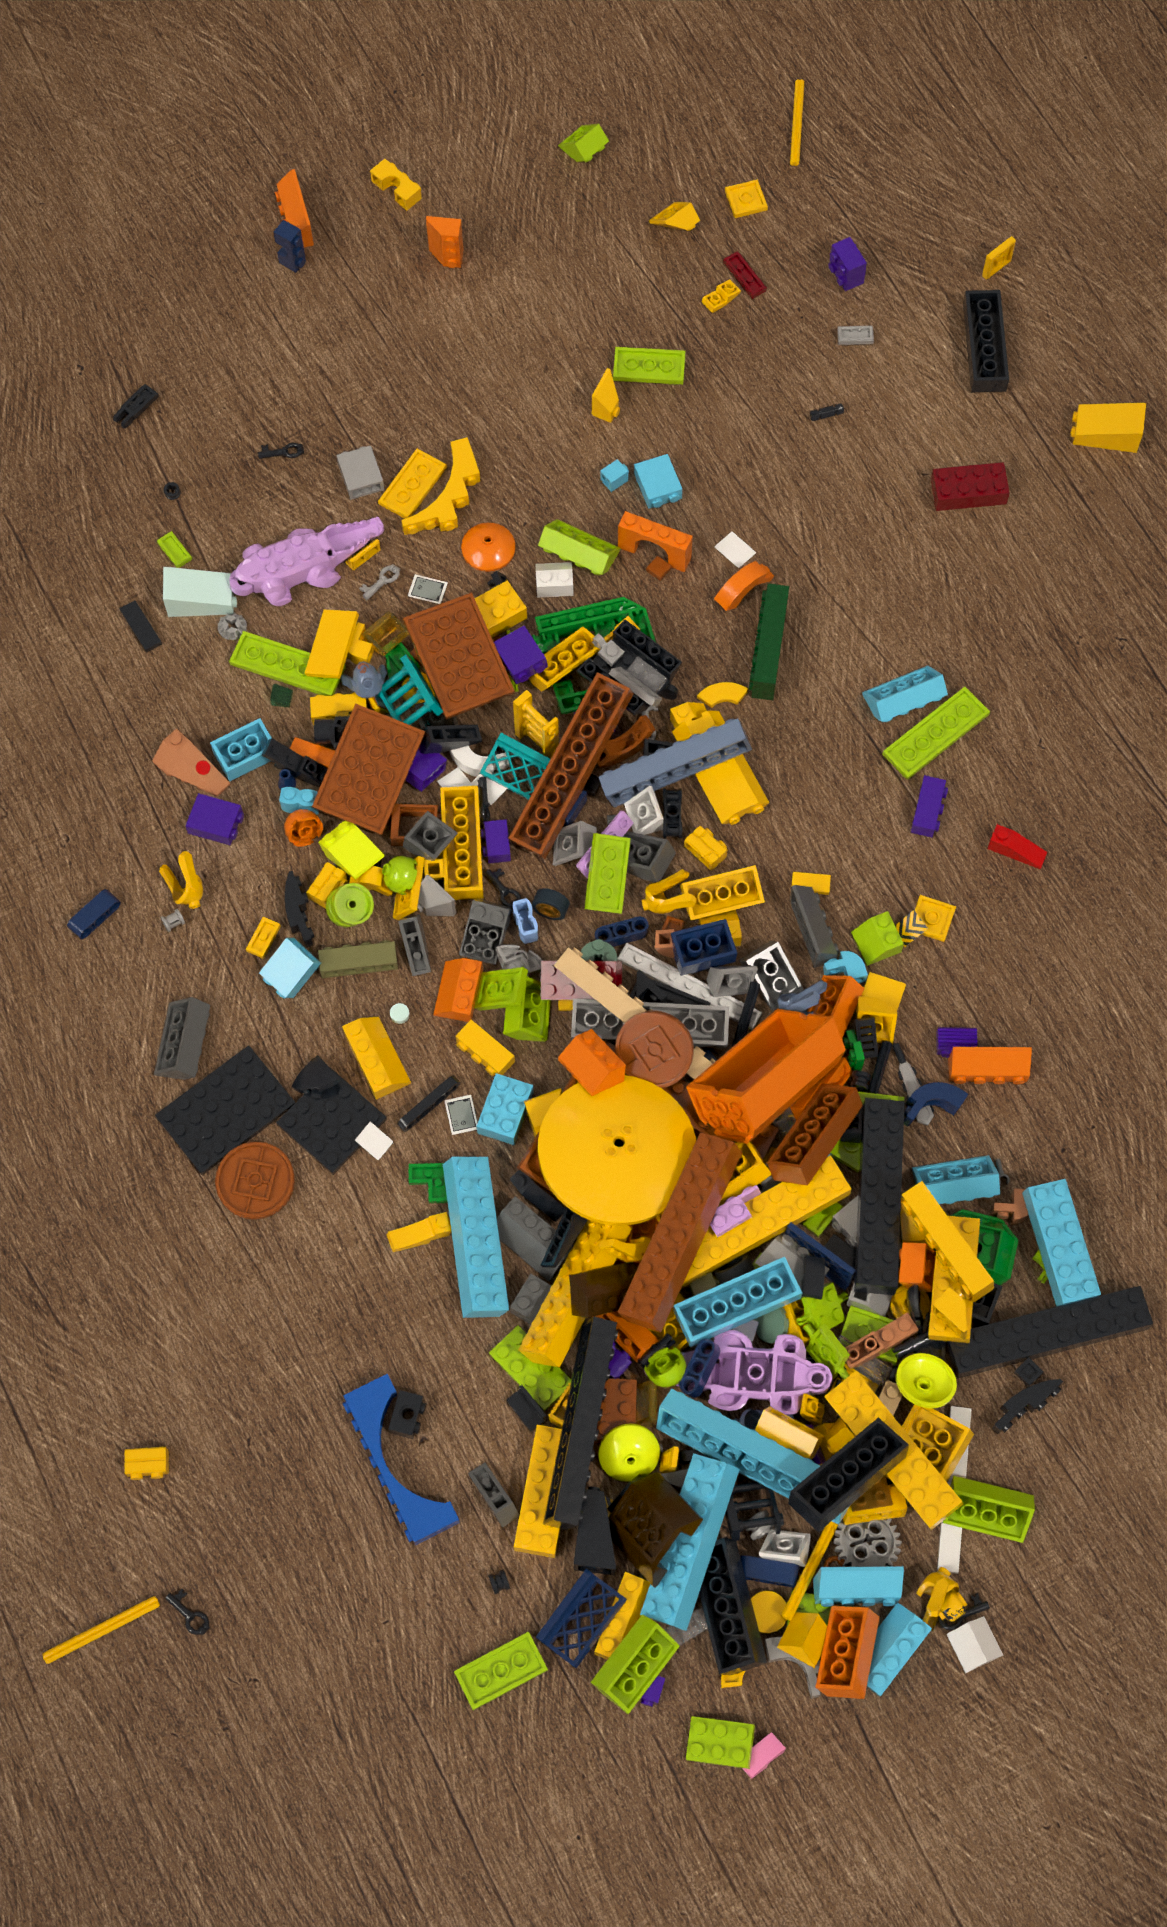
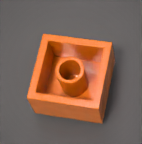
M903 1242L902 1248L899 1250V1259L901 1261L900 1268H898L899 1283L907 1289L913 1285H918L920 1292H932L936 1251L934 1249L931 1250L926 1243Z

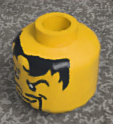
M950 1590L946 1593L939 1613L942 1620L946 1618L948 1621L954 1622L966 1613L965 1606L968 1604L958 1591Z

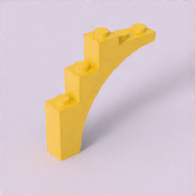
M468 437L451 441L453 467L450 479L443 492L431 505L416 515L401 520L404 535L415 534L425 529L430 530L436 526H439L441 532L451 531L458 527L454 509L469 505L466 486H473L480 482V472Z

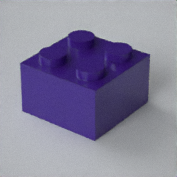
M851 237L832 244L828 266L831 273L835 274L838 284L845 291L864 284L867 262Z

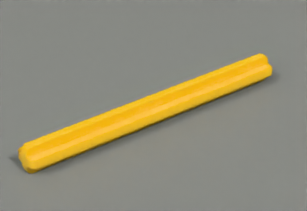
M802 79L795 81L790 155L791 166H798L800 160L804 80Z
M831 1521L824 1527L782 1612L784 1619L790 1621L793 1618L838 1524Z
M153 1596L42 1654L44 1661L49 1664L158 1608L160 1603L157 1597Z

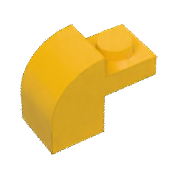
M359 622L354 630L347 654L348 659L357 665L362 661L370 663L374 653L373 644L363 641L366 634L365 624Z
M443 851L435 861L424 860L425 876L428 874L434 880H444Z
M372 866L356 880L350 876L349 884H360L369 891L374 890L386 896L392 895L393 892L385 885L382 874L383 868Z

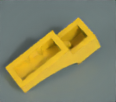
M447 1212L429 1216L417 1223L388 1231L386 1235L392 1251L397 1252L428 1244L431 1240L449 1236L451 1234L450 1219Z
M642 1236L639 1239L630 1240V1243L621 1242L616 1239L602 1240L599 1243V1249L626 1263L641 1262L651 1239Z

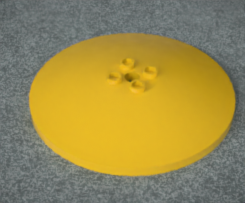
M625 1075L624 1082L594 1096H591L580 1083L564 1091L550 1106L542 1121L538 1137V1160L548 1187L557 1199L571 1211L581 1217L601 1224L633 1225L651 1220L663 1214L694 1147L696 1136L689 1117L670 1094L644 1079ZM616 1139H621L624 1142V1145L622 1147H617L614 1145L613 1141Z

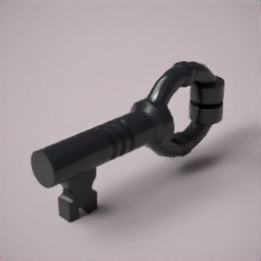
M292 442L281 449L269 450L268 444L266 446L261 445L262 451L258 452L259 459L274 456L296 458L304 454V447L302 444ZM289 448H297V453H288Z
M480 777L477 780L481 794L479 807L481 823L484 824V822L490 821V803L488 802L486 777Z
M501 868L497 872H492L490 869L487 870L484 874L500 891V901L502 904L513 908V902L521 900L520 893L505 887L498 878L505 874L504 871L501 872ZM509 893L517 897L511 903H508L504 898Z
M183 1589L175 1596L169 1593L165 1600L185 1617V1626L188 1632L194 1635H204L210 1629L207 1615L199 1611H190L180 1602L182 1598L187 1596L186 1592L183 1593ZM196 1616L204 1620V1623L197 1630L190 1625V1622Z
M976 1593L975 1597L973 1595L970 1596L971 1600L974 1601V1606L966 1608V1613L959 1617L955 1624L948 1625L946 1619L942 1620L940 1616L937 1617V1622L940 1628L955 1630L961 1625L964 1618L990 1609L988 1602L979 1600L980 1597Z

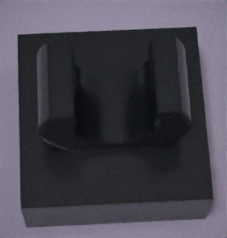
M495 571L491 574L492 580L488 582V585L491 587L495 585L496 587L507 581V577Z
M1030 1358L1025 1360L1014 1371L1028 1387L1044 1372Z

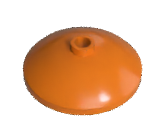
M491 522L481 523L469 529L464 535L461 544L462 555L465 561L477 570L485 572L497 571L505 567L512 560L515 554V540L511 532L504 526Z

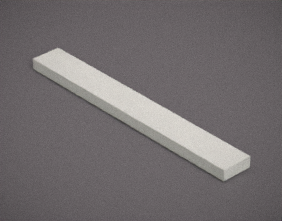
M628 943L625 944L617 961H622L623 964L636 971L640 969L646 976L658 982L711 1002L710 1006H729V1019L739 1023L744 1006L743 1002L731 996L713 997L708 984L688 974L680 976L677 968ZM756 1009L753 1010L749 1029H754L762 1012Z
M951 1406L949 1418L970 1428L971 1409ZM968 1446L947 1482L949 1486L953 1475L966 1478ZM943 1521L940 1526L937 1571L940 1567H944L950 1573L958 1574L962 1528L944 1524Z

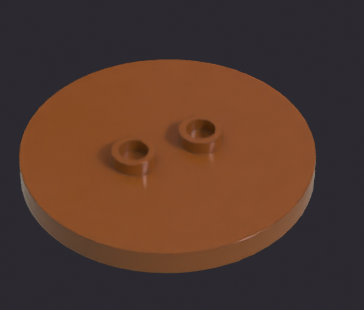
M652 1010L638 1013L625 1022L616 1038L615 1053L626 1064L625 1074L627 1076L644 1079L660 1088L675 1084L687 1073L694 1057V1044L688 1029L679 1019L671 1014Z
M265 1142L244 1143L232 1149L220 1162L215 1177L216 1191L222 1204L234 1215L252 1220L267 1218L280 1211L291 1198L295 1185V1174L288 1157L279 1148Z

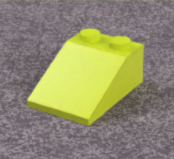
M347 821L340 823L338 827L326 834L318 842L327 858L355 880L385 857L356 825Z

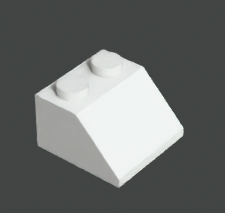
M572 562L535 564L537 598L573 596Z

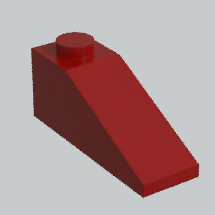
M998 824L987 848L1038 869H1041L1047 855L1045 850L1016 831Z

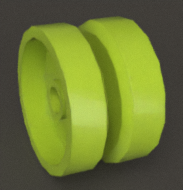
M356 883L345 884L336 888L329 894L326 901L328 917L337 926L344 928L353 927L368 920L374 907L373 897L369 890L363 885Z

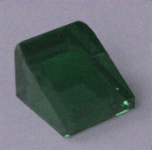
M273 684L270 697L271 705L290 708L293 690Z

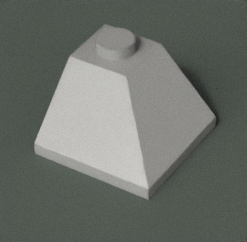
M583 821L563 827L554 842L553 865L557 866L582 857L592 846L593 833H597V828Z
M427 874L421 882L417 911L419 913L423 912L426 916H454L456 914L455 901Z
M757 966L710 967L706 980L712 996L721 997L747 994L750 982L754 981L758 968Z

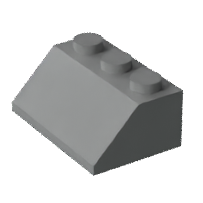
M781 1233L770 1243L755 1263L762 1267L785 1257L802 1291L801 1280L804 1276L803 1260L805 1255H812L806 1248L794 1242L792 1237ZM825 1266V1275H826L827 1272L830 1270V1269L827 1268L826 1266Z

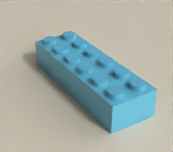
M1066 1179L1028 1187L1022 1192L1056 1307L1100 1296L1101 1292Z
M782 1257L675 1304L673 1312L689 1346L692 1347L697 1345L702 1339L713 1338L801 1299L802 1291L786 1258Z

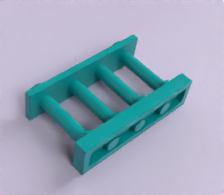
M405 654L400 658L404 664L402 666L403 669L382 684V689L377 696L381 697L393 719L411 725L428 711H433L438 716L443 710L415 662ZM406 675L411 676L409 682L392 695H387L386 690ZM413 687L418 688L415 695L395 709L393 703ZM420 699L425 700L424 706L402 721L400 717L402 713Z

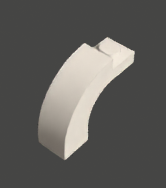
M469 746L450 750L454 763L462 771L474 777L479 775L488 757L475 754ZM506 753L496 755L497 759L507 757ZM508 759L498 762L500 770L510 767ZM495 763L487 766V769L492 774H494V770H497Z

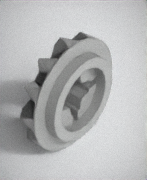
M235 612L233 614L227 613L226 616L220 618L218 623L219 634L228 640L239 639L242 632L247 630L246 620L242 615H237ZM228 623H235L236 628L231 627L229 629Z

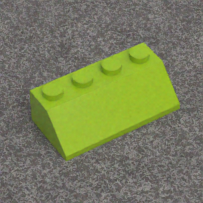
M558 519L545 525L538 544L545 552L555 553L563 560L575 562L576 566L586 567L596 575H603L608 572L621 549Z
M953 1475L950 1487L962 1500L963 1505L943 1520L944 1524L1021 1543L1024 1542L1035 1511L1034 1495Z
M642 1614L590 1683L625 1713L629 1714L680 1645L658 1623Z

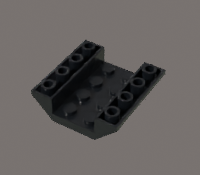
M624 619L613 631L612 639L624 651V655L612 667L599 655L593 660L588 658L578 668L577 672L591 683L597 672L620 683L609 672L612 668L622 667L660 696L672 682L682 662ZM634 693L626 710L636 715L646 711L650 705Z

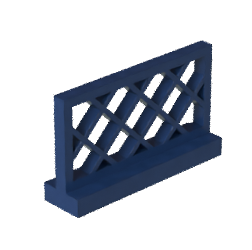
M790 1222L786 1229V1235L792 1237L799 1246L806 1248L812 1256L825 1258V1266L830 1269L825 1278L845 1292L855 1279L856 1270Z
M586 1569L537 1634L536 1638L574 1668H577L627 1599ZM598 1583L602 1586V1594L593 1596L592 1590ZM616 1596L619 1598L614 1606L608 1607V1597ZM603 1599V1608L594 1610L593 1601ZM589 1602L590 1611L580 1613V1606L583 1603ZM604 1613L603 1622L595 1624L594 1615ZM590 1616L591 1626L581 1628V1618ZM576 1619L577 1629L567 1631L568 1622ZM591 1630L592 1636L589 1641L582 1642V1632ZM577 1633L578 1643L568 1645V1635ZM564 1636V1646L554 1647L552 1645L557 1637ZM578 1648L579 1654L573 1661L569 1658V1649Z

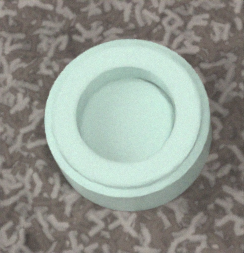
M398 1003L390 1009V1017L393 1022L402 1024L409 1019V1009L406 1005Z

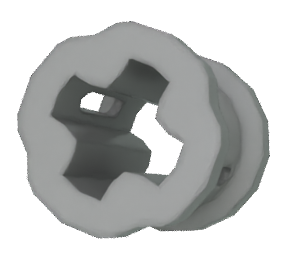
M175 909L174 913L166 917H160L168 932L179 924H185L178 909Z

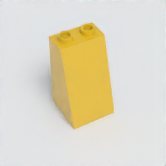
M1146 403L1079 404L1077 411L1073 412L1072 422H1075L1070 437H1073V445L1137 453L1143 436Z

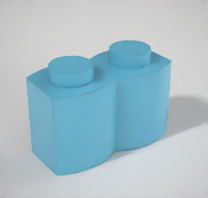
M294 787L281 788L279 799L281 809L287 813H292L298 809H308L317 815L319 810L312 808L318 792L311 789L298 790Z

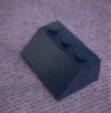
M726 919L670 933L674 958L680 976L736 961L737 950Z

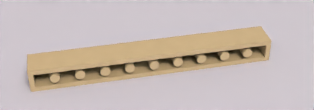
M568 947L555 963L554 967L624 1023L632 1016L647 1011L642 1007L644 1003L636 996L632 999L627 995L629 991L621 984L617 987L612 983L614 979L606 972L601 974L597 971L598 966L590 959L588 962L582 959L583 954L575 947L572 950ZM698 1046L694 1048L693 1061L687 1071V1074L693 1079H696L716 1062L713 1058L710 1061L704 1057L705 1052Z

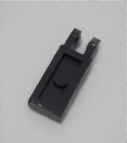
M144 384L114 414L113 420L118 423L124 418L125 414H128L121 422V426L126 429L132 424L133 420L140 416L159 397L158 393Z

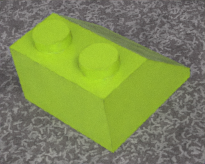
M599 124L580 126L558 146L576 162L584 161L586 163L593 158V154L602 151L605 148L604 145L609 140Z
M888 911L871 917L851 932L867 966L901 953L904 946Z

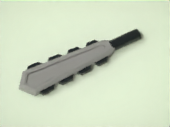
M896 1043L892 1047L899 1062L898 1076L904 1082L902 1087L904 1092L908 1094L906 1097L908 1100L912 1093L922 1086V1083L915 1076L917 1074L915 1068L906 1061L900 1044ZM933 1106L922 1108L915 1117L916 1121L928 1126L934 1117Z

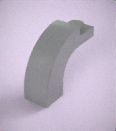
M782 1637L765 1639L764 1644L768 1662L789 1660L798 1664L805 1673L810 1698L819 1697L820 1691L815 1687L820 1660H818L815 1668L777 1648Z

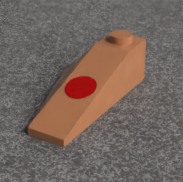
M175 729L162 741L152 760L166 775L174 776L184 783L197 786L198 789L216 797L231 785L178 729Z

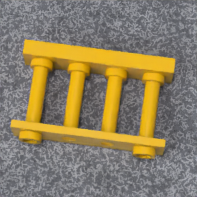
M526 690L513 701L515 735L519 739L529 736L543 750V755L551 759L559 745L558 719L555 717L550 722L545 719L532 706V694Z

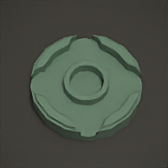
M783 1307L754 1319L759 1322L756 1333L762 1341L775 1343L778 1335L787 1334L789 1321L786 1318V1311Z

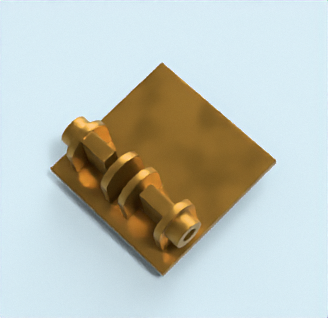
M886 1476L881 1478L851 1504L852 1512L893 1505Z

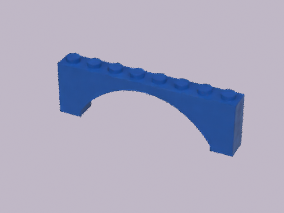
M389 1375L381 1376L343 1395L345 1402L342 1404L347 1414L352 1413L354 1420L351 1422L355 1431L360 1430L363 1436L360 1441L364 1449L369 1448L372 1454L369 1460L373 1468L378 1467L381 1473L377 1476L382 1487L387 1485L389 1493L386 1495L391 1505L396 1504L399 1510L395 1513L400 1524L404 1522L407 1530L404 1532L409 1542L414 1541L416 1546L459 1524V1518L450 1501L447 1503L435 1502L412 1493L395 1479L386 1466L381 1448L382 1425L392 1399L398 1396Z

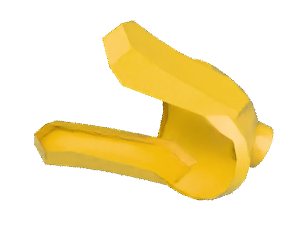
M183 851L179 855L178 862L186 880V887L184 889L181 888L172 870L167 865L163 864L159 872L172 893L173 901L176 904H189L190 909H195L201 906L200 899L203 896L202 880L196 875L192 855L188 851Z
M681 869L668 878L649 884L645 889V899L641 900L643 910L664 914L670 913L674 909L693 907L696 904V898L692 894L685 893L667 899L663 892L686 880L689 877V872Z
M940 1567L937 1572L929 1574L922 1581L916 1592L920 1597L923 1593L931 1596L923 1621L932 1628L931 1631H933L936 1625V1618L939 1616L946 1593L950 1590L954 1592L959 1591L958 1583L949 1577L951 1573L944 1567Z

